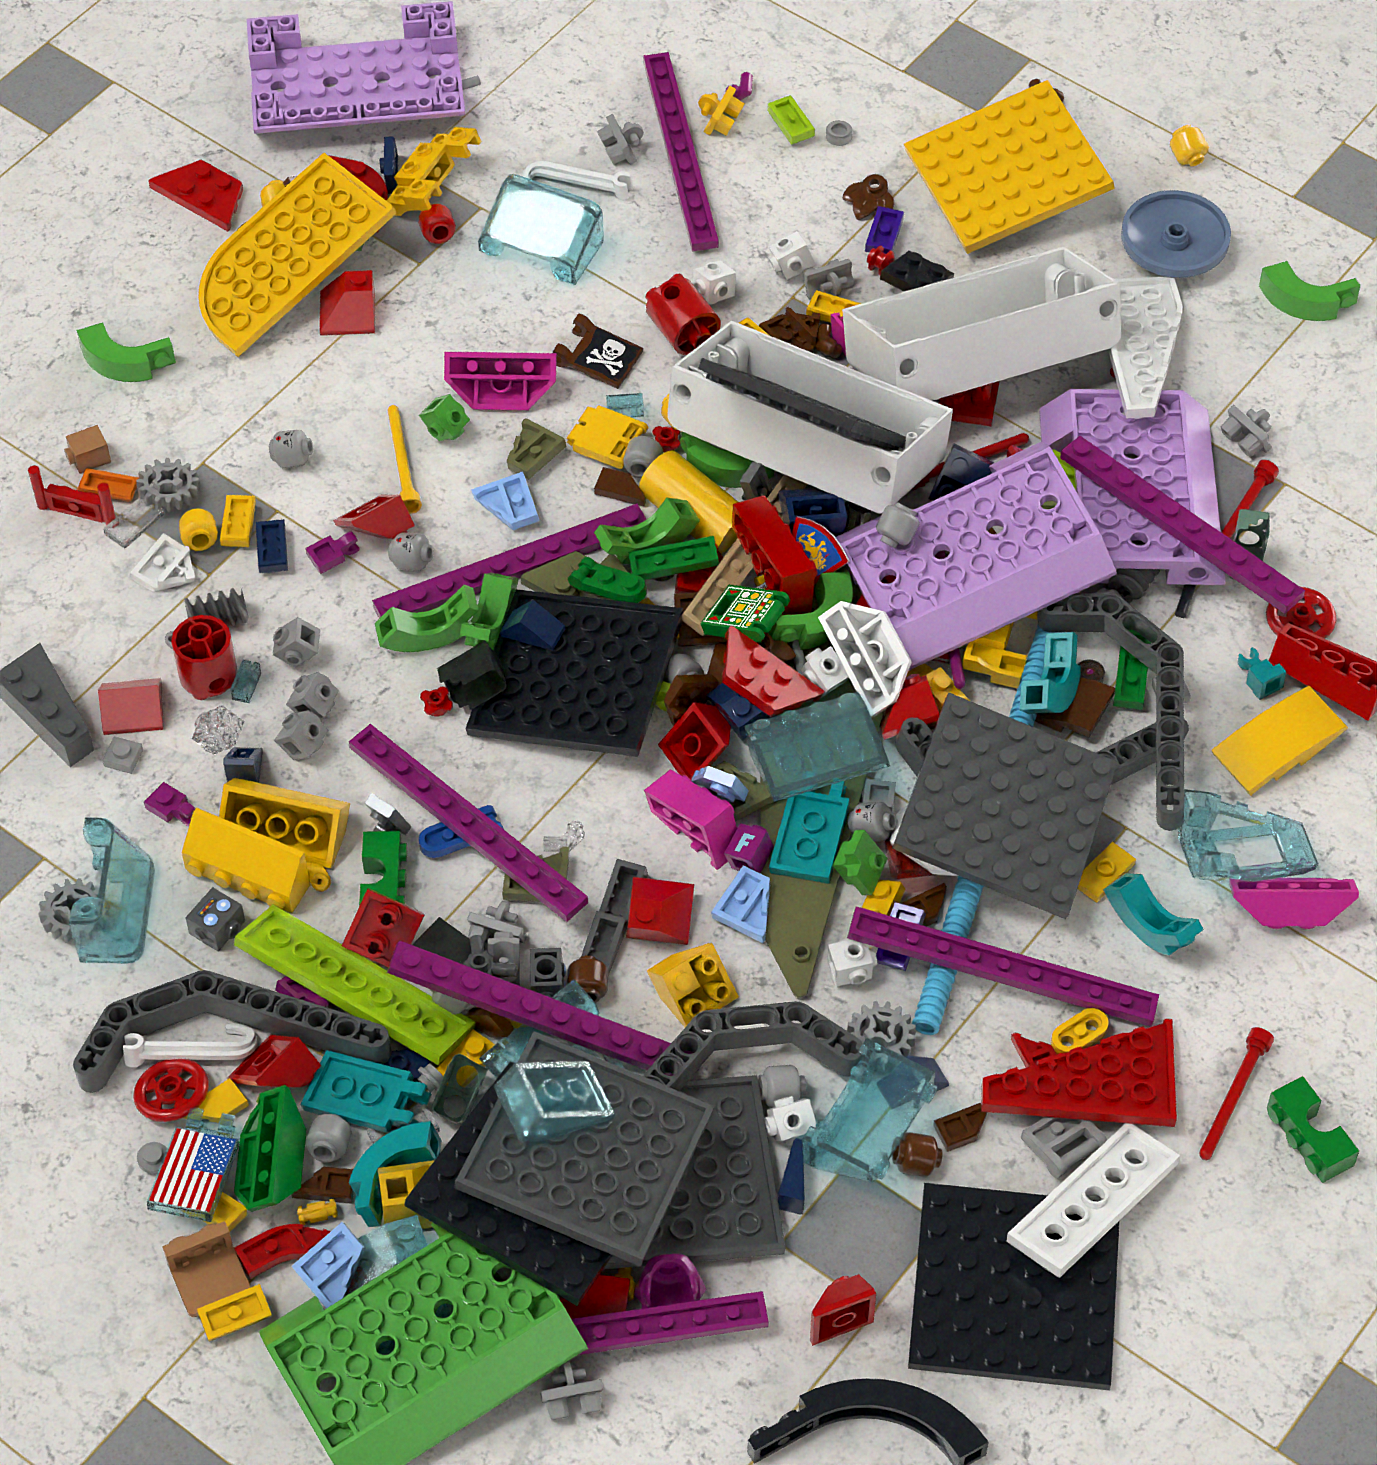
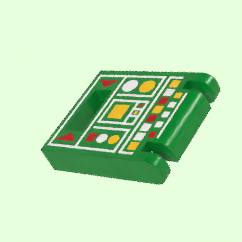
M729 584L700 624L706 635L725 637L727 630L732 625L753 641L761 642L765 637L764 632L769 633L784 612L785 607L789 604L790 598L788 594L781 591Z

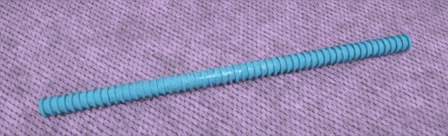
M1038 625L1009 715L1010 718L1032 727L1037 715L1020 711L1021 681L1040 680L1044 668L1046 633H1063L1046 632ZM958 876L941 931L968 939L972 920L975 917L977 904L979 903L984 886ZM933 963L930 964L928 977H926L925 985L922 989L923 993L920 995V1001L914 1015L915 1018L912 1021L918 1032L926 1035H934L939 1032L957 970Z

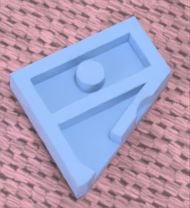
M523 472L471 489L474 499L512 530L540 521Z
M710 766L701 768L700 771L695 770L691 780L695 784L717 792L719 798L729 802H734L735 799L744 802L749 792L736 776Z
M743 865L712 910V918L764 943L766 940L770 878Z
M341 1222L295 1262L292 1268L325 1308H328L345 1297L365 1247L346 1224Z

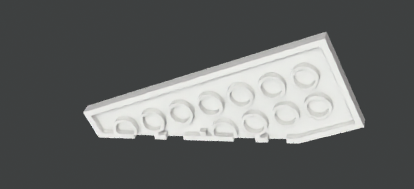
M1166 276L1114 279L1120 283L1122 332L1119 342L1112 348H1109L1108 352L1126 418L1142 419L1145 417H1155L1182 318L1183 305L1175 278Z

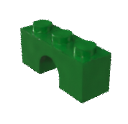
M400 831L363 832L362 862L364 874H378L383 876V878L376 883L360 884L359 906L368 888L405 905V896L400 895V888H406V869H401V863L407 862V843L401 842Z
M1301 1076L1271 1092L1267 1104V1112L1270 1119L1275 1124H1279L1286 1133V1139L1293 1149H1298L1303 1156L1308 1170L1313 1175L1316 1174L1321 1182L1324 1183L1355 1166L1359 1149L1341 1126L1331 1131L1322 1132L1314 1129L1309 1124L1308 1120L1317 1116L1322 1100L1306 1079Z

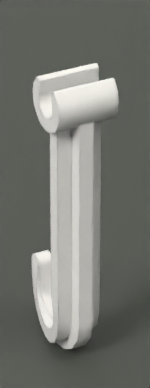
M537 161L528 165L522 174L524 186L528 190L543 194L545 189L544 186L531 181L535 176L612 191L620 200L629 199L628 190H633L631 175L625 171L609 175L548 161Z
M226 1024L225 1026L226 1033L246 1037L240 1042L144 1041L141 1035L130 1033L124 1036V1061L128 1067H138L146 1059L238 1060L250 1056L255 1051L257 1036L252 1028L243 1024Z

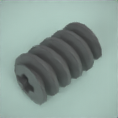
M1138 543V544H1135V545L1141 546V545H1144L1145 543ZM1118 568L1116 570L1117 574L1109 579L1107 588L1108 590L1114 589L1118 591L1122 598L1130 604L1133 599L1137 600L1143 596V592L1149 588V584L1154 581L1160 569Z
M231 588L229 598L225 596L223 591H219L218 600H215L212 594L208 593L205 603L198 595L195 597L194 605L190 603L188 598H184L188 618L198 615H210L221 619L224 623L228 619L232 626L236 625L237 616L241 618L243 623L248 621L242 588L241 595H238L235 589Z

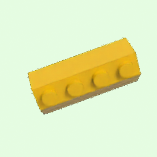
M234 778L223 785L219 817L303 851L306 862L318 863L326 868H332L346 833L350 803Z
M199 808L194 810L181 852L185 869L196 877L203 876L213 880L222 888L230 887L237 890L246 898H256L267 903L269 906L275 905L282 910L293 913L310 886L305 853Z

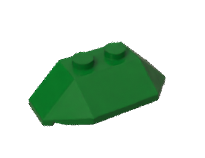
M286 1085L259 1094L256 1100L258 1104L250 1113L240 1134L234 1194L250 1212L277 1205L301 1188L307 1129L292 1093Z

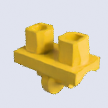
M732 86L728 87L721 101L718 100L716 93L704 94L698 101L701 114L704 116L712 115L703 131L709 136L713 129L727 136L735 120L726 116L723 112L736 119L745 104L733 96L736 89Z

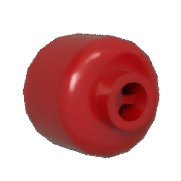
M431 204L432 207L429 210L421 211L418 223L424 238L428 242L442 244L453 237L456 224L451 211L446 206Z

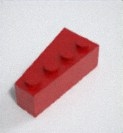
M765 495L734 503L732 527L746 555L751 554L753 568L757 576H764L767 586L766 590L785 592L790 598L789 604L781 615L811 612L814 579L817 576L816 565L804 553L802 544L795 540L789 525L782 521L775 505H771Z
M1290 623L1283 627L1277 636L1268 661L1273 666L1280 664L1286 670V674L1369 721L1377 711V662Z

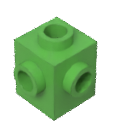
M451 394L435 398L418 415L427 426L428 432L438 441L446 439L455 440L465 431L463 427L470 421L469 417L465 414L463 406L455 401Z

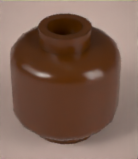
M590 955L582 956L573 961L567 969V990L569 995L577 1002L585 1005L598 1002L608 991L607 966Z
M906 1132L902 1135L901 1139L897 1138L894 1143L892 1162L897 1165L898 1170L903 1174L928 1177L932 1174L935 1167H940L942 1149L938 1148L936 1139L933 1136Z

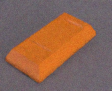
M86 468L77 490L99 495L97 486L105 482L109 485L112 499L131 502L137 489L139 477Z

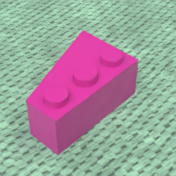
M671 769L644 790L651 812L674 833L678 835L680 832H683L693 841L690 847L696 852L702 849L712 860L710 864L716 870L728 862L724 852L737 830V825L733 815L735 813L734 809L727 800L717 798L707 788L699 787L687 776H681Z

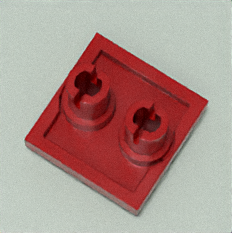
M1000 381L939 398L938 404L953 409L951 421L991 427Z
M368 888L341 946L389 968L396 944L399 940L410 945L412 944L425 914Z

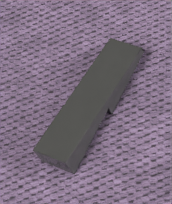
M621 859L616 860L599 911H596L581 957L585 955L594 956L607 966L608 976L627 930L633 877H648L646 866Z

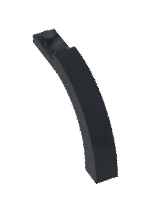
M869 1378L834 1382L800 1395L798 1412L796 1410L789 1411L773 1426L769 1428L763 1426L755 1430L750 1435L747 1444V1453L755 1464L823 1426L849 1419L864 1418L889 1421L914 1430L936 1445L953 1465H970L986 1456L988 1440L962 1412L937 1395L906 1383Z

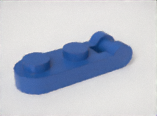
M487 805L478 808L503 828L501 822L496 820L497 814L493 806ZM442 822L425 828L419 835L420 851L423 855L430 858L442 857L471 846Z

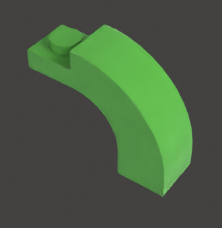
M1288 261L1263 267L1259 282L1261 291L1277 309L1290 316L1310 321L1336 319L1338 309L1348 308L1357 303L1361 286L1356 278L1328 286H1316L1306 283L1294 273Z
M103 322L76 330L80 349L86 362L97 373L109 379L122 382L147 381L153 379L152 370L176 363L173 346L169 337L141 346L128 347L115 343L109 337Z
M682 432L680 444L683 451L687 454V461L718 486L742 488L740 484L742 475L754 461L728 450L719 449L709 442ZM764 466L768 478H773L774 470Z
M666 498L658 510L644 522L625 528L599 525L594 534L601 543V548L606 553L615 554L621 564H630L628 552L682 542L700 520L687 500Z
M492 572L484 574L478 602L479 611L469 622L462 623L460 635L466 636L465 645L474 647L486 641L491 649L494 650L515 590L517 589L519 578Z
M849 572L821 573L814 588L818 609L808 614L781 615L768 633L772 639L783 642L798 640L800 650L814 648L827 642L829 638L818 617L840 601L852 603L853 587Z
M463 585L444 604L426 612H407L391 607L374 623L379 646L399 652H420L440 648L462 637L460 635L462 623L468 622L479 611L473 587Z

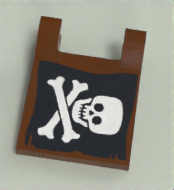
M578 313L573 320L575 326L572 329V333L583 338L573 353L563 344L558 343L553 350V353L557 354L556 366L574 368L619 389L644 348L595 326L588 317Z

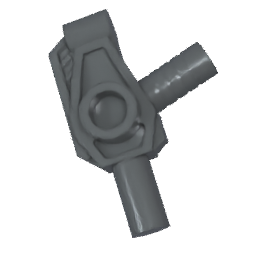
M473 935L470 938L472 954H469L468 959L463 962L464 965L492 976H517V964L494 963L493 955L488 954L487 951L484 952L482 936Z

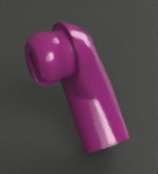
M744 72L741 74L740 86L732 84V87L736 89L733 96L740 101L752 94L753 75L751 73Z

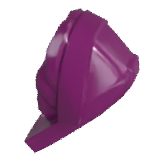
M680 1253L659 1254L651 1257L646 1263L636 1284L634 1296L641 1302V1309L698 1301L703 1296L706 1288L696 1267L686 1255Z

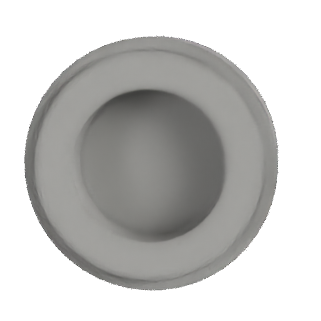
M841 120L829 123L826 127L827 141L836 146L848 144L852 139L851 125Z

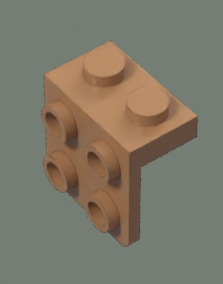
M225 1221L218 1224H208L199 1232L186 1237H176L169 1244L162 1246L167 1265L187 1313L191 1317L199 1316L197 1309L250 1288L234 1250L230 1232Z

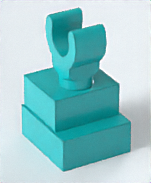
M1253 647L1250 649L1249 656L1251 659H1246L1241 653L1238 655V665L1242 669L1248 670L1246 684L1259 700L1284 688L1286 670L1280 664L1273 666L1267 659L1261 661L1258 651Z

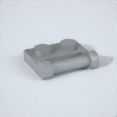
M1044 1117L1023 1130L1021 1139L1047 1165L1050 1174L1055 1178L1064 1175L1067 1172V1168L1096 1151L1107 1141L1105 1135L1090 1120ZM1082 1135L1088 1139L1061 1157L1055 1153Z

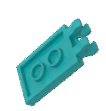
M804 771L800 789L790 788L771 857L769 872L830 884L834 869L832 865L839 850L850 808V799L844 798L847 789L844 786L846 779L833 777L829 795L815 793L817 781H815L816 773Z
M326 1050L320 1062L321 1067L315 1072L300 1105L304 1111L318 1115L335 1114L348 1123L389 1133L392 1125L400 1128L419 1123L418 1120L413 1119L415 1115L413 1112L404 1110L406 1104L410 1099L417 1104L427 1106L432 1094L426 1092V1084L413 1082L414 1077L410 1071Z

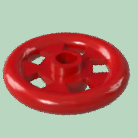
M1301 587L1305 590L1304 603L1299 602L1287 612L1286 617L1278 615V609L1268 603L1266 609L1267 623L1277 636L1287 623L1324 639L1335 628L1336 612L1334 606L1326 596L1314 589ZM1318 605L1323 613L1317 615L1313 606ZM1298 612L1305 613L1306 615H1299ZM1314 622L1318 623L1321 626V628L1315 632H1313L1309 628L1314 624Z
M189 1059L160 1061L149 1067L138 1079L133 1093L135 1106L144 1117L153 1121L172 1122L180 1120L193 1113L205 1100L209 1089L208 1076L198 1063ZM184 1071L192 1075L187 1081L179 1077ZM164 1073H168V1074L162 1076V1077L156 1082L155 1079H156L157 1077H159L160 1075H162V1074H164ZM187 1090H195L189 1099L184 1098ZM155 1091L157 1099L147 1101L146 1094ZM163 1104H175L174 1108L162 1109Z

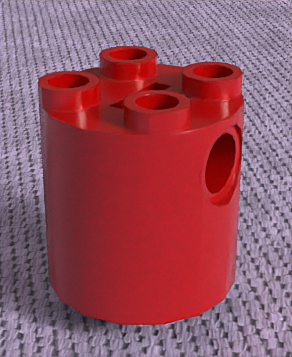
M682 274L673 275L668 281L659 287L650 289L646 293V313L677 353L688 355L720 330L721 320L691 281L684 278Z
M210 615L193 616L181 622L173 631L171 643L182 687L197 700H205L208 697L220 695L233 688L237 684L238 670L229 627L221 619Z

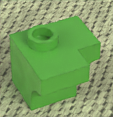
M855 830L850 841H843L832 866L848 885L853 884L861 895H872L888 858L865 830Z

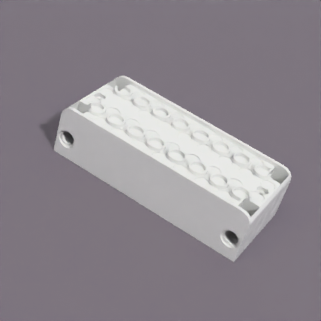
M1065 247L842 309L848 363L861 373L931 401L1112 348L1119 342L1122 332L1120 283Z
M731 320L672 367L667 414L672 426L682 432L756 463H762V465L871 511L883 513L886 506L895 505L896 502L944 460L953 409ZM704 358L769 380L906 436L905 448L899 447L898 451L890 450L842 435L831 428L818 425L804 417L791 414L777 406L735 391L731 387L706 379L707 372L698 369L701 359Z

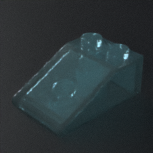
M589 1061L514 1063L494 1086L520 1142L545 1141L611 1120L616 1116Z

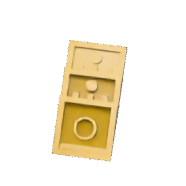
M1307 686L1256 716L1211 751L1251 796L1272 778L1277 781L1298 763L1300 766L1304 765L1346 731L1348 727L1310 686Z

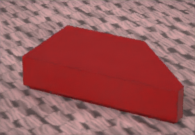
M1016 1032L1011 1034V1041L1025 1067L1035 1065L1039 1059L1057 1054L1052 1045L1042 1041L1038 1043L1021 1037L1022 1034Z

